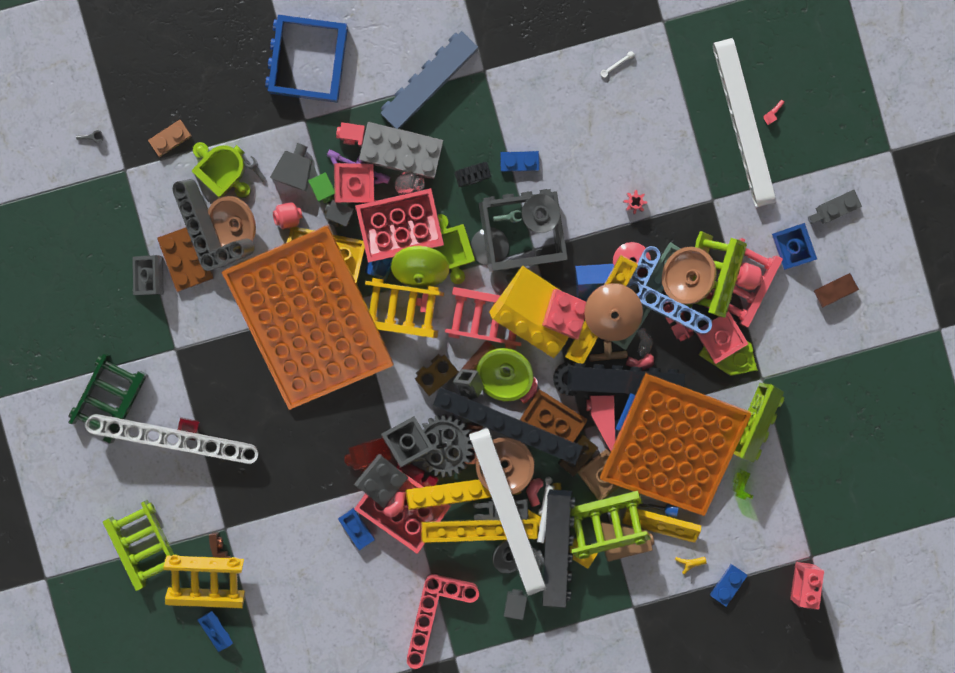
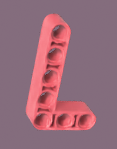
M430 574L426 577L407 654V664L410 668L418 669L424 663L439 596L472 603L479 597V589L476 584L437 574ZM435 579L439 585L436 588H430L428 582ZM449 584H455L457 590L450 593L446 587ZM472 588L476 591V594L473 597H468L465 591ZM431 598L434 601V605L427 607L423 601ZM427 617L430 622L428 625H421L419 619ZM417 636H423L425 642L418 644L414 639ZM414 654L419 655L421 658L417 663L412 662L410 659Z

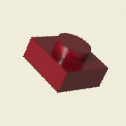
M180 417L177 430L197 434L199 421Z

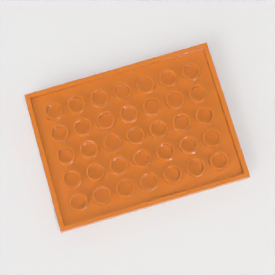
M329 225L222 271L228 287L289 410L394 365Z

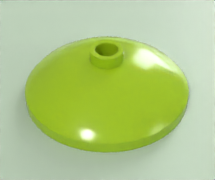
M412 246L404 248L395 254L392 259L391 270L395 278L404 285L412 288L427 289L428 286L434 287L441 284L447 278L449 263L445 256L435 249L424 246Z
M505 348L494 349L486 353L480 359L476 370L479 372L484 385L483 391L490 397L500 401H514L522 398L529 392L534 379L533 369L529 361L519 352Z

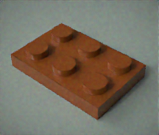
M186 227L157 238L177 292L214 279L211 270L206 271L202 268Z
M538 389L519 419L572 442L575 441L587 422L586 418Z

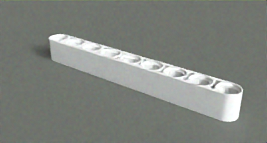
M730 38L713 43V51L754 205L757 208L776 202L775 193L734 40Z
M99 414L91 415L86 421V429L92 434L247 464L254 463L258 458L257 448L248 443ZM97 419L101 424L100 428H92L90 421ZM117 423L120 426V431L112 432L110 424ZM131 427H137L140 431V434L138 436H132L129 433V429ZM150 431H157L159 438L152 440L149 438L148 433ZM174 434L178 437V442L172 444L168 441L167 437ZM194 438L198 444L195 447H189L187 440ZM214 442L217 448L214 451H209L206 449V444ZM227 446H234L236 452L232 455L225 452ZM251 449L255 452V455L252 458H246L244 452Z
M488 428L469 434L527 595L546 589Z

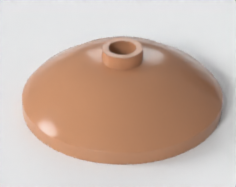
M226 196L217 199L211 204L208 214L221 247L245 238L253 242L256 223L252 211L245 202L236 197Z
M685 247L673 253L665 263L662 272V285L666 294L681 304H694L704 299L712 290L716 280V266L712 257L706 251L697 247Z
M611 283L603 285L592 292L586 302L584 314L589 329L597 337L607 341H620L628 338L638 329L643 317V308L639 297L632 289L622 284ZM613 312L618 313V316L616 318L611 317V314Z
M500 437L493 439L492 441L500 463L503 461L508 462V466L502 467L511 494H515L524 489L533 476L534 460L526 445L513 438ZM477 458V476L482 485L489 490L479 460Z

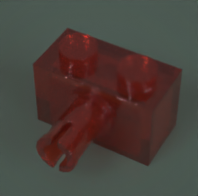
M378 438L349 447L350 454L345 455L344 460L347 466L353 465L354 470L362 469L364 472L378 454L386 460H391L392 458L383 438Z

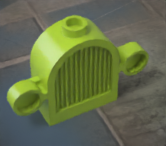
M202 142L194 145V155L203 159L191 171L219 198L224 197L233 187L235 188L236 195L240 198H246L250 195V186L245 182H239L245 172L243 158L245 152L236 145L233 148L221 145L209 151L208 146Z
M438 214L444 246L432 249L439 251L447 259L449 269L452 270L450 274L451 281L454 284H461L465 280V273L459 269V266L475 262L464 224L447 229L448 218L443 214Z

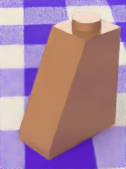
M601 521L604 541L615 539L613 523ZM621 525L623 537L634 534L633 527ZM652 533L649 534L651 540L646 541L645 544H631L604 551L607 561L653 551L652 545H655Z

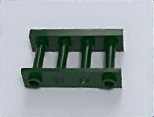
M109 354L99 356L94 365L96 369L76 408L73 407L68 415L70 418L68 423L71 425L76 424L77 420L86 424L89 416L81 413L86 403L112 415L111 417L126 419L148 374L143 371L132 374L108 362ZM103 369L128 380L131 384L128 391H123L99 379ZM97 386L119 397L122 401L120 407L114 408L90 396L94 387ZM95 419L90 421L91 427L95 429L100 428L101 424ZM112 423L110 430L112 432H119L120 426L117 423ZM105 436L103 441L110 444L114 443L116 438Z

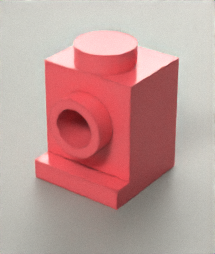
M341 122V127H337L336 138L344 140L343 143L348 145H355V142H358V146L362 147L365 126Z

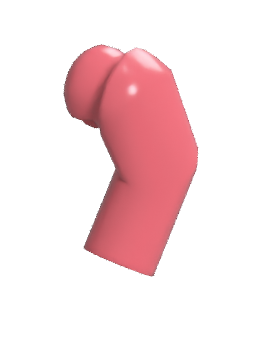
M646 354L641 360L628 357L625 365L628 367H642L643 371L653 366L654 357L651 354Z

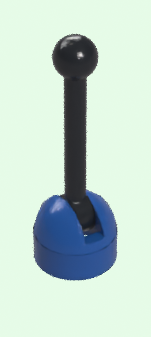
M646 503L638 505L663 510L668 517L677 518L679 507L669 503L665 507Z

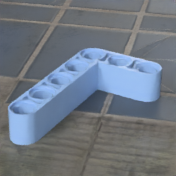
M647 247L637 263L638 266L627 287L636 285L639 288L637 296L643 306L698 334L708 333L712 328L710 318L646 286L660 259V251L656 247ZM647 252H655L657 258L654 261L648 260L646 258ZM640 268H645L648 271V275L645 278H640L637 275V271ZM654 294L657 300L655 303L649 304L645 300L646 296ZM671 303L674 306V310L667 313L663 310V305ZM684 311L689 312L691 315V319L687 322L682 321L680 318V314ZM700 320H705L708 323L707 330H700L697 324Z

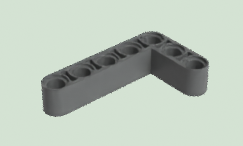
M193 179L177 181L173 184L172 191L199 262L204 270L210 271L221 268L253 254L254 243L248 238L233 241L221 247L198 185Z

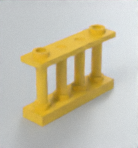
M372 278V282H365V285L373 286L369 312L378 330L438 338L439 331L433 330L432 326L436 295L444 296V292H440L438 287L428 286L426 290L385 284L383 279ZM381 287L391 289L388 315L385 322H377L378 318L376 317ZM399 290L410 291L406 321L403 322V325H397L395 320ZM417 293L428 294L424 325L422 324L421 328L414 327L415 323H413Z
M166 556L163 570H171L172 588L168 587L165 605L243 608L245 590H238L237 573H242L244 559L235 557ZM179 571H191V588H180ZM198 572H210L211 589L199 588ZM218 572L229 573L230 590L218 589Z

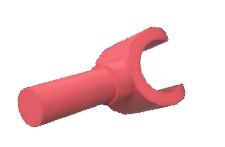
M783 100L764 115V120L768 125L777 120L775 113L784 105L785 102Z

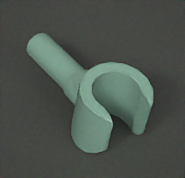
M515 210L507 215L495 216L493 219L494 221L510 220L513 223L519 222L522 219H515L514 214L521 211Z

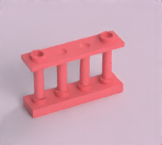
M746 248L744 256L764 265L766 270L763 274V282L760 286H757L755 292L750 293L736 285L734 287L733 293L747 299L749 304L746 310H741L729 304L727 311L738 316V319H740L739 325L743 327H749L783 258L777 255L767 259ZM715 289L705 298L712 300Z
M453 287L452 295H456L455 299H457L452 329H445V332L449 333L448 337L459 339L460 335L500 342L505 343V348L511 349L521 346V342H515L517 335L512 331L509 332L508 340L497 338L499 323L493 319L489 337L478 335L483 304L485 305L486 301L493 302L494 305L500 295ZM467 298L475 299L474 303H476L470 333L459 331L464 301H467Z

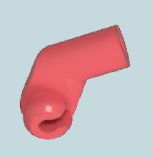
M535 377L529 392L519 399L523 404L537 393L538 382Z
M540 478L531 480L526 489L531 507L540 504L537 496L539 489L543 487V481Z
M396 492L395 503L384 508L386 516L392 518L403 511L405 492Z

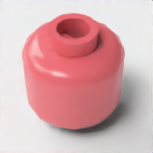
M292 202L277 205L275 211H273L274 223L281 229L297 227L299 219H302L300 207L297 208Z
M742 263L735 284L748 290H754L763 282L762 271L758 266Z

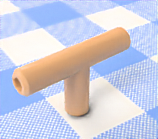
M604 340V353L590 354L589 361L627 358L628 355L627 351L612 352L611 341Z

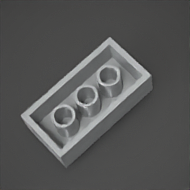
M368 122L359 162L434 179L443 140Z

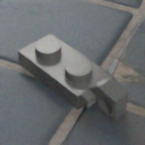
M853 189L815 208L817 213L809 216L808 219L811 224L821 220L822 224L828 223L862 207Z

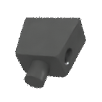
M297 143L294 153L284 151L270 178L307 191L312 161L305 158L308 147Z

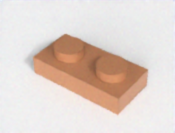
M178 120L148 141L157 155L161 157L192 136L182 120Z

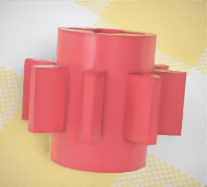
M637 190L634 191V195L627 193L626 195L629 199L623 201L628 206L626 211L631 209L633 214H636L637 209L643 212L642 205L648 203L643 201L645 194L638 195ZM631 198H633V199L638 198V199H639V202H638V205H639V206H637V205L632 206L631 203H632L633 201H632Z

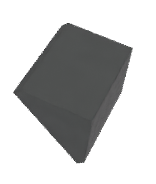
M163 256L133 257V295H164Z
M415 416L381 434L400 468L417 462L434 449Z

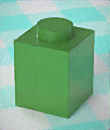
M326 172L308 180L319 203L323 202L326 204L334 200V187Z

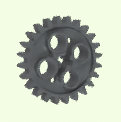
M447 414L442 415V417L436 415L435 420L429 418V424L422 423L424 427L422 430L434 449L419 459L418 462L424 461L423 468L429 466L428 473L435 470V476L442 474V477H447L448 474L454 476L455 472L457 474L461 473V468H467L465 462H472L469 456L475 455L471 451V448L474 447L469 437L472 430H465L467 423L460 425L461 418L455 420L454 415L449 416V418ZM450 429L454 432L452 439L448 435ZM432 434L436 436L435 443L431 441ZM454 448L459 451L458 457H455L453 454ZM437 452L441 455L440 462L436 460Z

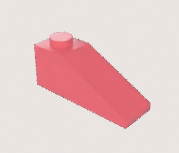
M589 395V400H586V411H590L591 418L611 452L615 444L614 395Z

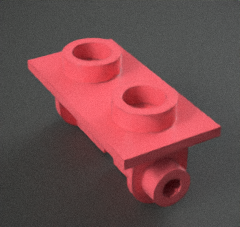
M672 304L663 307V310L670 313L674 310V306ZM684 311L680 314V318L682 321L687 322ZM666 317L669 324L674 322L673 320ZM679 323L671 327L680 342L694 334L692 330Z

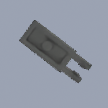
M527 499L514 500L521 520L528 519ZM494 501L473 503L474 508L477 509L489 508V514L474 515V520H500Z

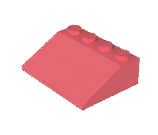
M431 189L356 206L368 263L394 257L397 252L407 247L424 246L435 248L444 246Z
M407 476L408 479L397 491L405 492V503L403 511L395 517L386 516L384 508L367 494H364L354 510L417 554L426 543L421 541V522H440L451 507L448 504L409 510L406 490L423 487L409 476ZM396 493L385 505V507L391 506L393 503H395Z

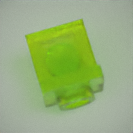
M740 469L734 475L732 490L737 492L735 496L746 500L747 497L752 499L754 495L744 491L751 473Z

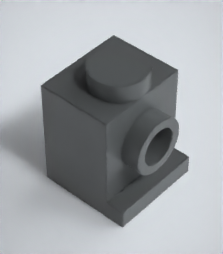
M461 369L453 381L454 385L458 386L461 396L468 397L470 400L478 398L484 389L479 372L476 370Z

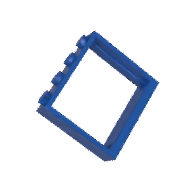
M278 15L277 20L273 22V31H276L275 39H271L270 50H273V55L268 60V69L271 70L270 77H266L265 88H268L270 94L338 103L348 25L345 23ZM284 23L338 30L330 94L276 86Z

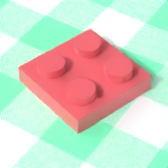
M335 163V203L374 202V164Z
M554 289L542 326L572 339H579L585 319L586 301L561 290Z
M727 311L725 318L719 316L712 320V328L708 333H696L714 364L748 345L747 340L729 311ZM707 323L706 325L702 326V327L699 328V329H700V330H707V329H708V323Z

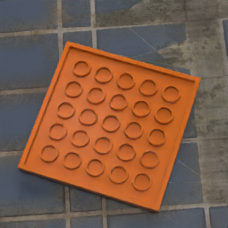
M645 373L600 475V479L705 516L752 413Z

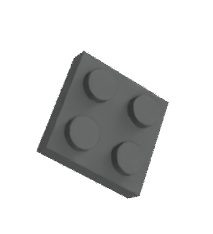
M378 454L354 485L384 508L408 477Z

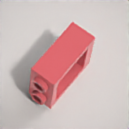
M795 562L790 600L799 607L819 609L824 570L815 564Z

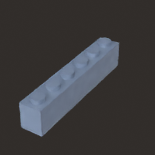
M463 31L459 34L454 33L448 40L450 43L445 48L443 46L440 47L435 53L436 57L432 61L428 60L421 67L423 70L418 75L415 73L408 80L410 84L405 89L401 87L395 93L396 98L392 102L387 101L381 107V116L393 128L401 129L478 51V46Z

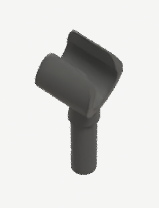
M96 130L92 134L76 135V140L89 139L100 143L103 139L97 140L94 136L97 133L102 134V132Z
M250 156L254 161L253 164L248 165L244 161L245 165L253 170L262 182L265 181L266 178L257 167V160Z

